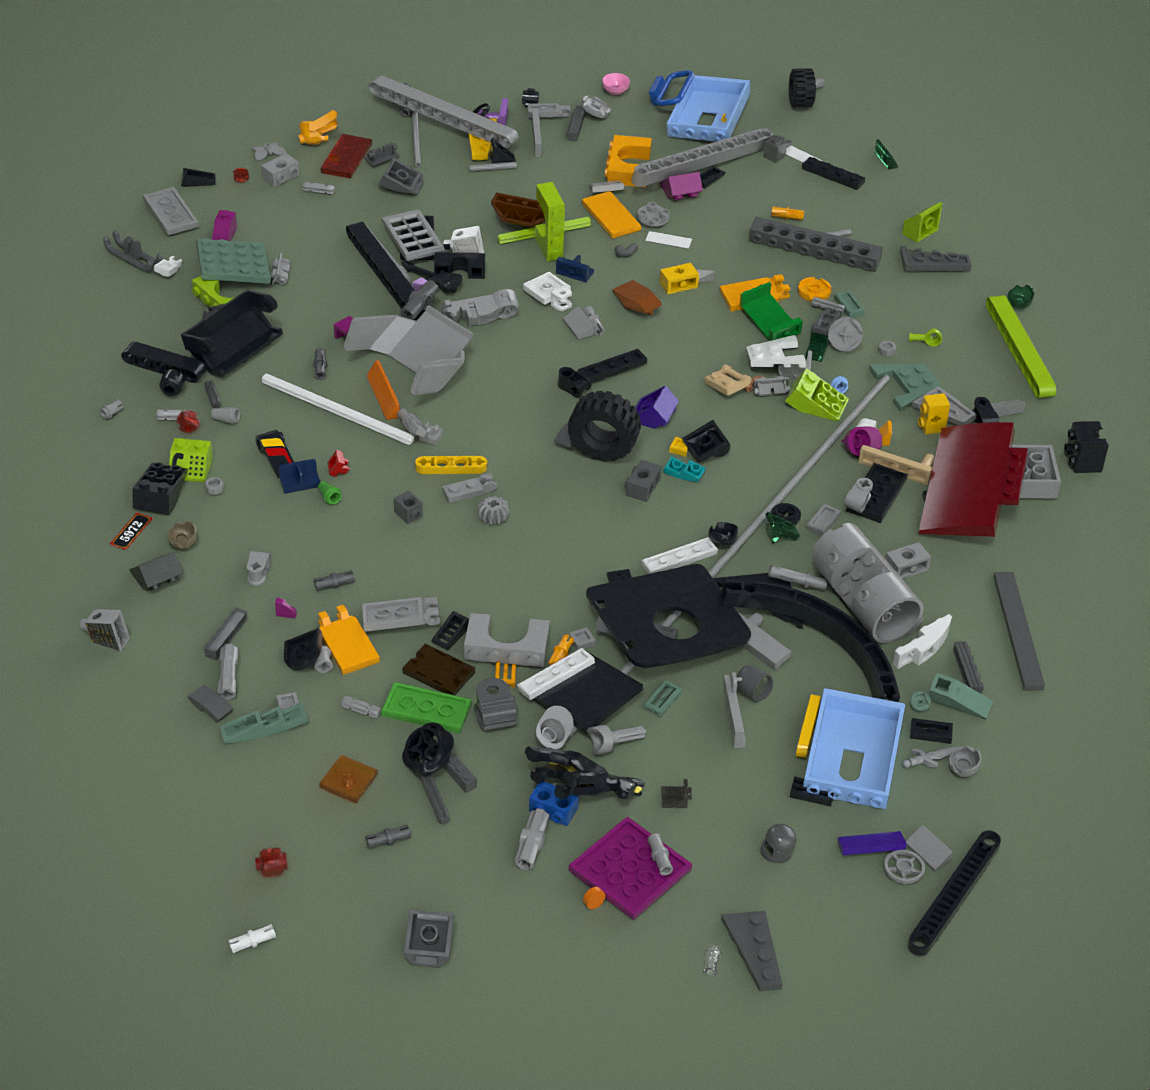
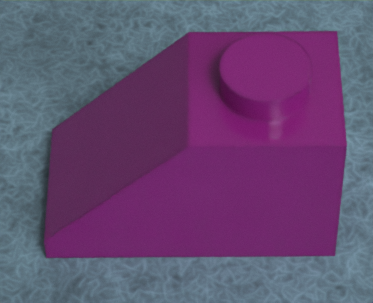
M219 210L214 222L212 240H232L237 229L236 212Z

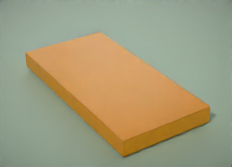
M611 191L582 199V205L612 239L641 230L639 222Z

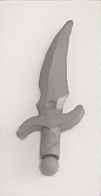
M945 747L936 751H929L928 753L920 749H912V754L917 756L904 760L903 766L909 768L924 764L928 767L936 768L938 767V762L933 761L934 759H942L951 755L956 749L964 747Z

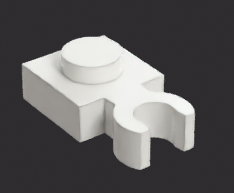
M171 256L169 261L163 259L154 265V271L162 276L169 277L182 266V259L175 261V256Z

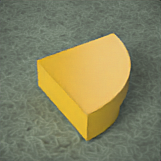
M675 437L669 447V452L686 457L687 446L681 438Z

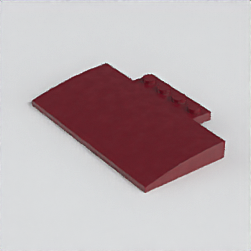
M1014 422L973 423L941 428L919 534L995 537L1001 505H1019L1028 457V448H1012L1015 435Z

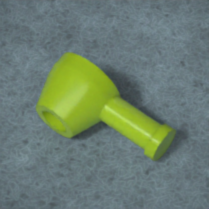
M931 328L926 334L910 333L909 342L925 341L927 345L935 347L942 342V334L937 328Z

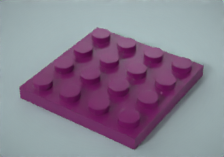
M627 816L570 863L568 871L591 888L600 887L606 895L605 899L634 920L692 870V863L663 843L669 852L668 858L673 871L668 875H661L657 863L652 859V850L647 840L652 834Z

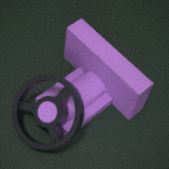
M502 98L500 113L489 112L490 106L487 103L481 104L473 111V113H477L485 118L497 119L498 123L506 126L508 99Z

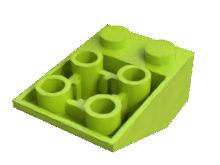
M806 368L794 381L785 402L799 412L838 422L849 398Z

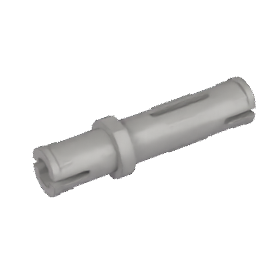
M770 565L768 577L797 583L805 588L812 587L824 591L827 586L826 579L812 576L808 572L804 574Z

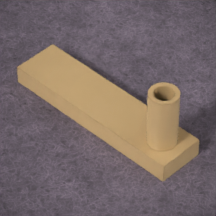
M863 445L860 450L859 463L872 467L873 463H877L908 474V479L928 485L935 457L932 454H926L922 462L918 463Z

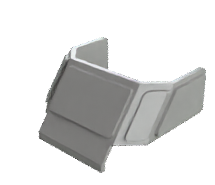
M427 306L426 311L417 321L399 315L353 318L343 349L346 351L370 349L390 355L416 373L410 394H430L440 391L463 365L465 360L463 349L472 340L474 334L431 306Z

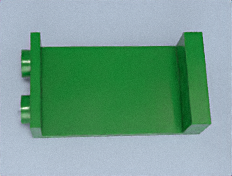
M770 282L741 293L740 307L768 341L801 333L803 321L800 317L790 318L770 294L772 285Z

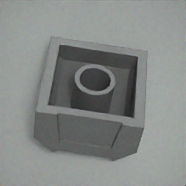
M393 158L387 171L383 174L379 186L397 193L417 195L423 185V175L414 168Z
M409 909L404 957L412 965L441 967L450 957L455 914L451 912L438 913Z

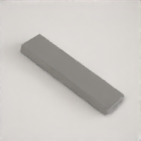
M532 109L535 157H541L542 142L538 109Z

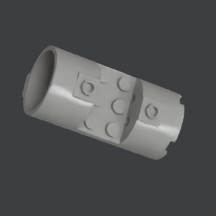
M851 523L841 524L840 528L834 531L830 529L818 539L812 550L814 555L813 564L877 642L891 643L903 638L908 633H914L924 621L922 618L923 603L858 526Z

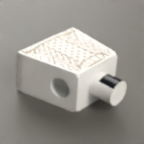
M479 226L454 230L451 240H444L443 242L444 249L453 250V253H484Z

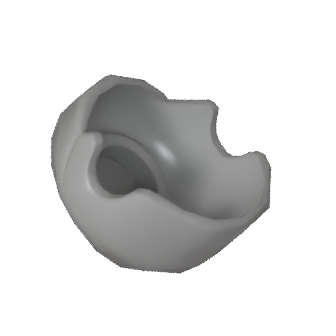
M969 746L956 749L951 753L949 765L954 774L960 777H971L979 771L982 758L979 750L974 751Z

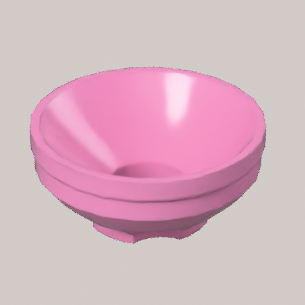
M610 73L602 79L603 88L612 95H620L629 88L630 79L624 74Z

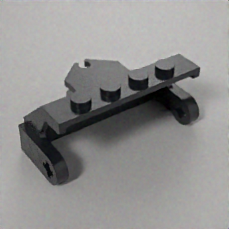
M247 289L225 304L209 307V312L203 311L200 322L181 334L185 350H188L197 360L202 361L210 374L220 377L225 376L283 335L282 329L272 326L263 314V312L271 313L277 309L276 300L269 294Z

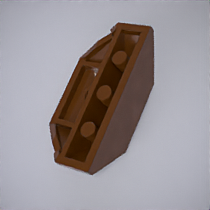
M496 192L491 201V205L502 222L532 228L545 222L542 208L537 200Z

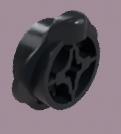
M434 722L427 723L409 735L402 754L403 762L416 775L429 776L435 771L442 769L449 761L454 747V738L442 725ZM418 756L421 757L423 763H420Z

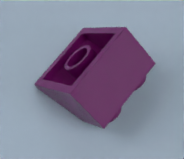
M699 172L670 176L660 182V186L668 199L680 200L683 199V196L688 195L689 198L697 197L703 191Z

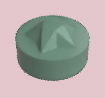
M917 691L912 694L910 706L914 711L923 713L929 709L931 699L926 692Z

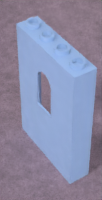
M694 75L684 98L676 104L667 122V136L716 142L730 138L749 98L750 80ZM702 113L717 114L711 126L697 125ZM724 113L726 114V122L721 121L722 115Z
M824 688L803 787H807V792L813 793L809 790L811 788L817 790V792L813 793L819 795L820 790L828 791V796L826 797L833 798L834 800L886 809L905 704ZM844 750L864 753L860 776L855 781L844 780L839 774Z

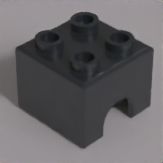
M1100 421L1073 422L1071 429L1068 430V443H1065L1064 451L1065 454L1069 455V466L1073 467L1075 473H1101L1103 471L1109 444L1106 438H1098L1100 437L1099 430H1103Z

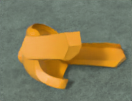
M332 110L315 121H302L299 124L301 134L298 135L300 143L316 145L328 141V135H321L336 129L337 121L335 119H337L338 112Z

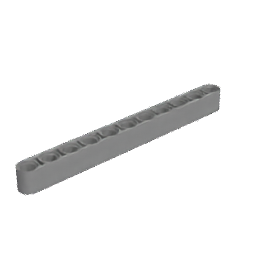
M380 75L369 83L370 92L376 96L488 142L494 138L505 148H509L519 138L516 130L385 76Z
M761 128L637 165L631 182L635 186L642 187L665 180L670 176L682 175L764 150L765 141L773 136V132L768 128Z

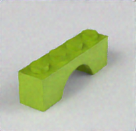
M201 276L192 280V293L209 307L225 304L233 299L219 295V280L202 279Z

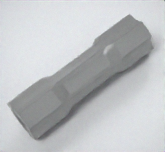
M225 644L220 652L221 675L218 681V694L226 701H231L232 698L236 697L235 675L239 649L233 644Z

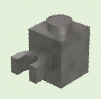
M773 135L765 141L764 158L775 163L779 162L785 157L786 148L791 146V140L787 141L783 136Z

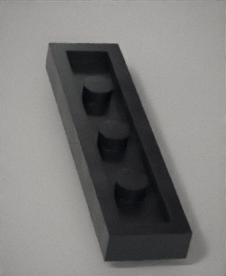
M809 157L802 163L803 170L858 190L865 183V177L820 161L814 157Z
M635 349L580 368L578 373L587 376L591 383L645 365L647 364V357L639 349Z

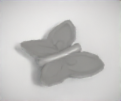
M277 142L266 143L264 147H252L256 151L255 159L257 161L265 159L267 153L269 156L272 153L280 156L287 153L283 147L278 146Z

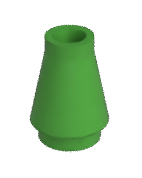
M326 481L319 483L318 489L326 503L334 505L341 500L342 495L339 488Z

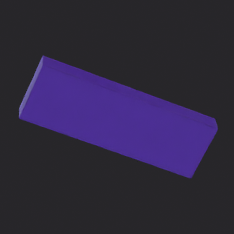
M901 831L838 837L837 842L842 855L906 849V841Z

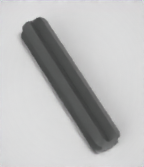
M432 774L420 776L422 785L439 823H448L450 815Z

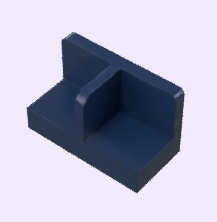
M577 255L573 261L563 257H558L556 260V274L587 283L594 273V269L590 268L589 265L581 263V255Z
M315 459L279 465L280 484L284 494L318 488L320 479L317 474Z

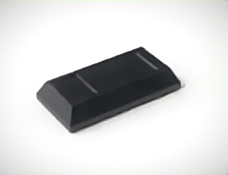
M712 166L700 174L702 187H708L723 177L726 172Z

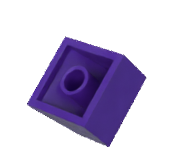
M666 385L645 395L638 401L635 408L640 415L641 425L654 429L659 426H665L670 421L669 418L675 412V407L679 400Z

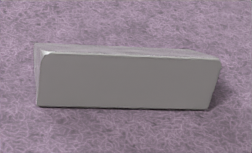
M579 306L563 317V321L578 340L594 335L593 323Z
M1015 399L992 403L991 405L1000 417L1023 413L1026 403Z
M924 825L919 827L906 841V846L919 855L934 871H937L951 861L952 851Z

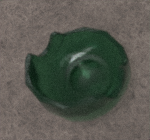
M1016 285L1007 294L1010 305L1016 309L1028 308L1034 299V289L1029 285L1024 287Z

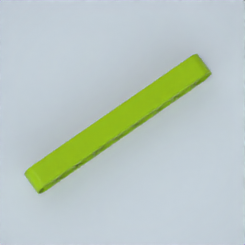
M1005 295L987 297V310L1035 397H1054L1056 395L1055 382Z

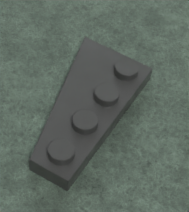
M901 245L900 253L905 271H971L972 264L969 255L951 252L942 254L937 250L925 252L922 251V248L916 247L915 250L906 249L907 246Z
M766 911L722 914L721 921L727 927L731 940L738 947V953L746 962L747 969L758 990H781L782 980Z

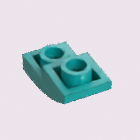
M671 456L663 472L682 480L699 482L706 468L692 460H689L688 464Z

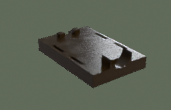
M425 643L416 653V658H411L405 664L402 672L442 693L455 696L475 674V667Z

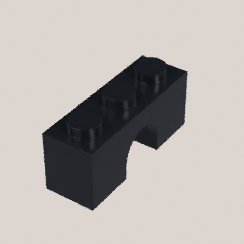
M435 252L434 273L439 274L440 269L447 273L462 270L467 272L468 279H485V253Z

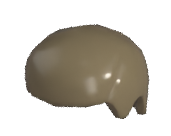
M186 520L185 523L176 522L167 534L169 544L179 550L192 547L197 539L195 524L189 520Z

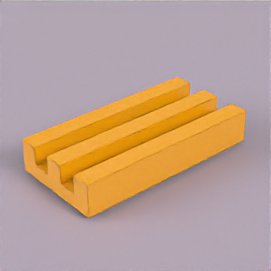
M500 661L496 662L495 678L498 679L500 674ZM504 664V674L501 680L511 685L512 688H515L516 664H512L511 679H507L508 664Z

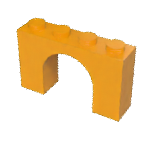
M614 135L613 141H610L605 168L607 182L621 181L624 183V186H635L631 179L635 167L640 164L626 163L622 160H650L652 138Z

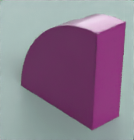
M277 597L275 601L276 616L295 619L297 615L296 609L287 604L286 600Z

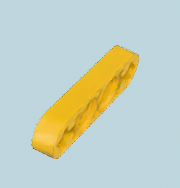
M421 456L415 460V470L420 474H481L487 471V459L483 456ZM460 463H461V464H465V465H464V466H457L456 464H460Z
M811 694L796 757L805 759L807 757L821 701V696Z

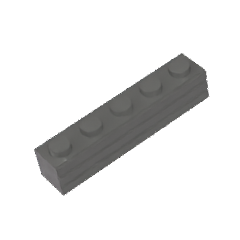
M576 106L573 109L566 132L568 141H578L585 117V110L582 106Z
M236 607L230 613L229 617L224 620L223 625L218 628L216 634L211 637L210 642L205 645L206 657L217 661L220 657L221 648L225 644H230L248 620L247 611Z
M966 641L955 642L953 653L965 685L982 694L984 684L983 682L981 683V675L977 672V664H974V656L971 655L970 646H968Z
M451 751L450 759L443 768L465 793L477 788L476 777Z

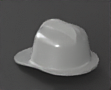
M552 706L544 712L535 730V740L539 744L538 748H552L556 750L565 744L574 725L572 715L566 708Z

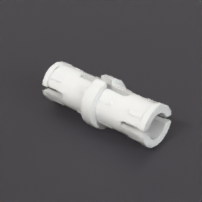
M272 924L255 931L248 930L247 934L229 939L228 942L232 953L234 954L251 946L255 948L259 943L276 938Z

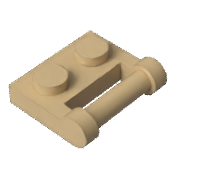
M727 364L723 365L721 370L704 377L705 384L727 396L749 386L752 381L750 376L738 373Z

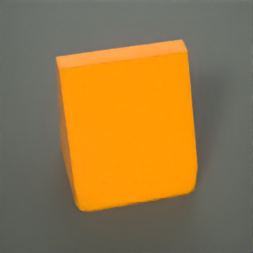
M890 420L879 429L882 436V446L890 445L892 435V422Z

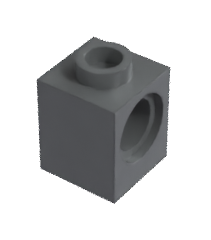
M408 490L394 498V512L409 524L423 516V503Z

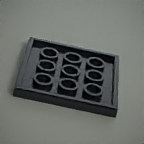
M591 653L589 654L594 657V664L531 699L546 709L552 706L566 708L572 715L573 726L588 734L587 729L589 727L601 724L644 690L642 683Z

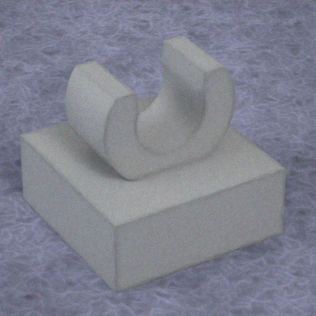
M426 422L424 428L427 433L424 438L419 435V441L437 445L443 435V429L439 428L438 424L431 426L429 422Z

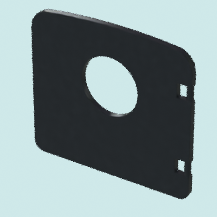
M691 564L596 585L586 590L587 599L595 607L597 614L618 645L621 646L628 660L637 667L651 668L714 655L743 646L751 638V630L734 607H723L724 597L721 596L722 590L707 569L701 564ZM603 603L606 608H601L599 604ZM663 611H681L689 614L697 621L699 631L696 635L686 639L670 638L655 628L653 618ZM630 643L633 648L628 649L625 644Z

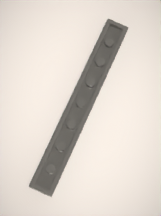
M994 572V581L1023 689L1044 690L1045 683L1014 572Z

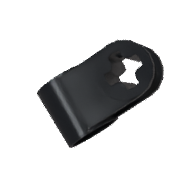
M571 367L559 369L558 387L572 396L579 398L585 390H589L592 387V383L587 376L578 373Z
M977 397L974 401L975 407L972 410L976 414L974 421L976 423L999 422V416L990 401L985 397Z

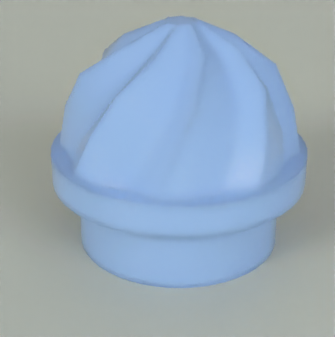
M842 376L835 377L831 381V386L840 393H845L848 389V381Z

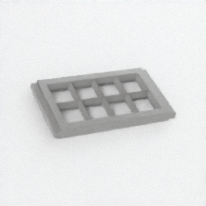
M419 209L382 217L383 225L406 261L435 255V252H445L444 246ZM418 218L419 222L407 224L406 222L407 220H412ZM399 222H403L405 224L398 227H392L391 225ZM423 226V228L425 229L416 232H413L411 230L412 228H417ZM404 230H408L410 232L399 236L396 233ZM426 234L430 237L422 240L416 238ZM409 238H413L415 240L413 242L404 244L401 241ZM432 242L435 245L428 248H423L421 246L423 244H428ZM415 246H419L420 248L419 250L408 252V250L406 249Z

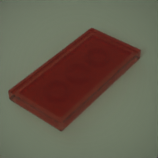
M342 134L321 166V173L351 179L371 147L372 139Z

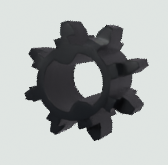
M534 88L523 90L522 104H525L526 107H528V104H538L539 91H536Z

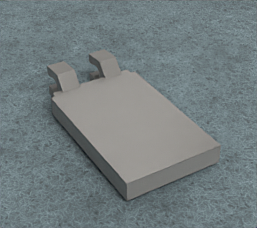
M421 597L362 604L364 631L424 625V623H428L430 626L440 624L438 606L429 607L430 605H438L437 597L424 598L422 600Z

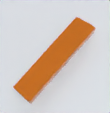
M376 360L367 374L368 381L386 420L398 418L399 402L380 361Z

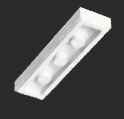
M708 537L643 559L641 565L648 574L660 572L716 555L718 549Z
M581 648L517 685L518 691L531 700L594 664V657Z

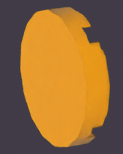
M808 277L799 282L798 294L804 300L812 302L814 297L826 300L831 295V285L822 278L818 280L815 279L816 277Z

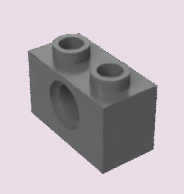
M640 460L638 465L633 467L632 475L627 477L625 481V488H627L626 496L647 502L661 479L662 466Z

